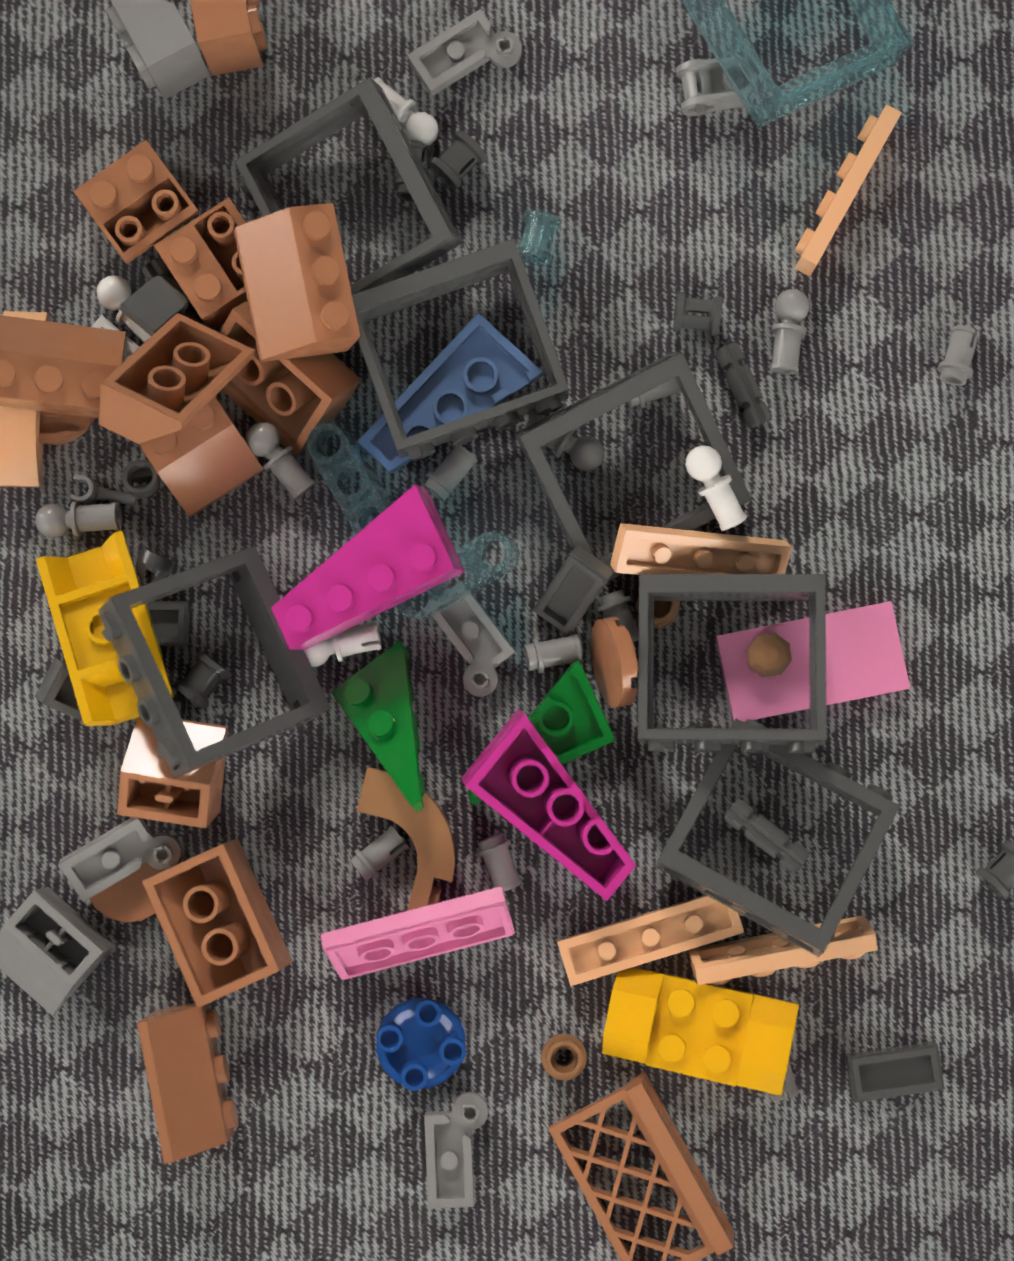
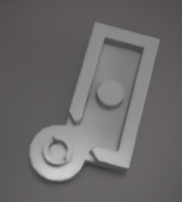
M479 9L407 54V59L432 97L488 61H491L500 68L514 66L522 55V44L520 39L509 31L494 33L491 23L483 11Z
M460 581L427 606L426 609L462 657L470 664L463 675V684L466 690L474 696L484 697L492 694L498 686L499 674L496 668L514 655L516 650L465 583Z
M131 817L60 859L58 866L82 902L139 870L141 865L146 862L158 870H167L175 866L181 857V846L173 835L168 833L153 835L143 819Z
M467 1092L461 1094L455 1100L452 1111L425 1112L428 1209L474 1207L471 1130L481 1127L488 1117L487 1102L478 1093Z

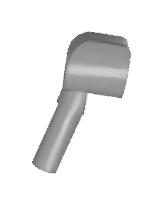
M77 475L73 478L78 482L89 485L88 492L84 496L79 497L70 494L72 499L83 504L93 505L99 500H108L132 506L136 504L137 497L132 494L101 487L96 480L85 475Z

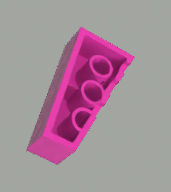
M415 484L274 604L271 609L289 649L307 650L464 573L465 570L428 490Z
M518 708L461 777V780L475 795L608 901L635 868L636 864L595 811L526 715Z

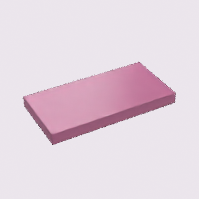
M892 601L826 614V705L910 689ZM809 617L715 636L732 722L736 718L745 722L747 719L755 720L809 709ZM776 633L790 644L792 661L781 675L760 677L748 667L746 649L756 636Z
M500 886L322 933L320 936L324 952L339 977L346 980L509 937L515 934V930L502 887Z

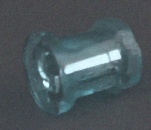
M527 210L523 213L522 221L526 224L521 246L517 247L521 259L525 263L537 266H550L554 258L550 252L555 230L561 228L562 220L548 212Z

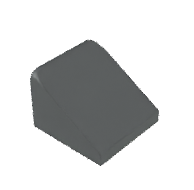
M158 275L150 279L121 303L119 309L152 336L176 313L184 315L189 306V299L162 276Z
M55 658L38 688L35 698L46 706L82 721L67 665L65 662Z

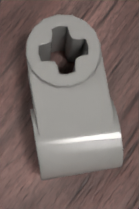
M738 54L714 59H694L681 63L675 69L677 78L682 81L684 102L681 104V112L686 116H701L714 111L749 106L757 99L763 79L761 63L756 57L749 54ZM736 75H745L751 79L752 84L748 87H738L732 83L731 78Z

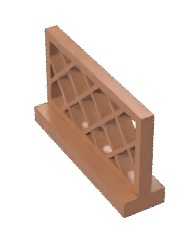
M646 1072L630 1079L627 1085L549 1126L548 1130L621 1261H635L633 1256L637 1244L663 1252L661 1261H666L668 1254L677 1256L669 1261H698L714 1252L719 1256L734 1248L735 1231ZM624 1100L633 1116L630 1130L626 1131L604 1124L603 1121L607 1108ZM600 1112L598 1122L588 1119ZM636 1123L643 1136L634 1133ZM575 1125L595 1130L590 1152L572 1147L563 1131ZM600 1132L626 1140L621 1162L595 1154ZM631 1142L651 1148L656 1157L652 1172L625 1164ZM578 1158L587 1161L585 1170ZM592 1163L618 1171L612 1192L593 1186L588 1177ZM659 1164L666 1176L657 1174ZM623 1172L649 1180L643 1202L617 1194ZM654 1182L674 1189L678 1197L674 1212L648 1204ZM601 1199L610 1201L608 1209L605 1208ZM614 1203L641 1211L635 1233L615 1226L611 1218ZM681 1206L684 1207L689 1217L679 1214ZM645 1213L672 1221L666 1243L640 1235ZM676 1224L696 1229L703 1244L691 1250L671 1245ZM624 1240L632 1242L630 1251Z

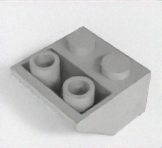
M111 0L113 6L106 9V12L148 89L157 86L165 100L210 76L199 49L174 3L165 0Z
M49 887L34 890L1 928L0 970L53 1016L115 946Z

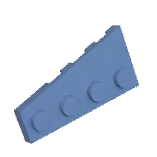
M478 313L397 398L395 405L406 436L410 437L497 406L541 378L543 371ZM384 413L357 441L358 445L390 474L412 461L409 456L400 458Z

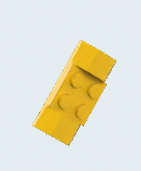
M123 531L113 533L100 547L70 557L43 556L37 558L36 563L84 725H116L140 717L137 708L139 700L132 685L126 683L118 668L119 657L112 642L107 641L102 634L105 626L98 613V610L111 597L141 587ZM146 603L131 610L173 698L174 694L162 659L163 655Z
M631 967L617 972L603 1033L602 1054L735 1087L737 1085L782 1096L799 1004L722 986L698 985L696 980L639 967Z

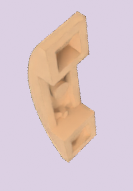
M3 312L4 316L49 321L50 314L47 312ZM0 406V487L41 488L43 444L39 442L40 411Z

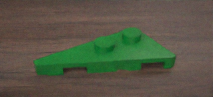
M398 641L331 693L411 807L418 813L424 808L423 796L425 788L418 763L417 750L420 749L417 718L412 710L414 692L413 686L409 682L407 660H410L408 650L401 641Z
M579 660L570 665L528 717L536 731L562 765L616 741ZM471 790L467 791L472 805L483 801Z

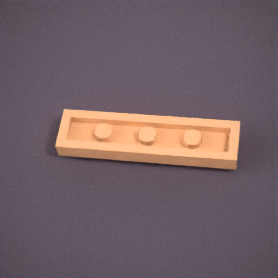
M886 104L879 118L870 114L857 139L864 142L859 154L856 156L851 152L848 153L836 175L843 179L837 193L830 190L827 191L815 214L822 217L821 222L815 231L809 228L805 230L794 252L802 255L794 269L810 277L902 112Z
M620 523L610 566L615 573L636 575L785 574L792 546L786 540Z
M703 895L557 940V944L570 986L739 935L744 933L738 912L707 895Z
M865 915L841 919L825 952L820 957L813 955L775 933L697 947L688 950L697 984L718 986L728 983L733 978L748 975L764 977L773 974L776 970L794 966L810 968L818 965L820 961L835 958L856 959L863 956L866 952L878 950L876 933ZM822 923L815 924L814 926L820 928Z

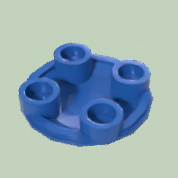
M412 998L397 1004L383 1018L376 1036V1053L383 1070L395 1082L402 1084L411 1091H418L422 1088H431L445 1082L458 1070L466 1055V1035L459 1017L447 1005L431 998Z

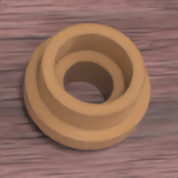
M563 1033L551 1037L545 1043L541 1059L544 1069L550 1076L558 1080H571L577 1077L585 1068L587 1054L583 1043L577 1037ZM566 1048L572 1052L573 1057L569 1063L561 1064L555 1059L556 1052L559 1049Z

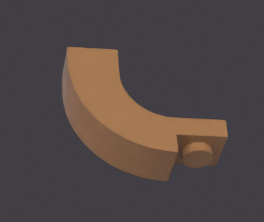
M367 767L356 812L385 818L398 824L408 833L416 848L418 868L408 911L439 903L442 887L434 886L435 878L452 882L456 868L454 837L444 812L432 796L425 791L423 796L424 808L417 813L386 770Z

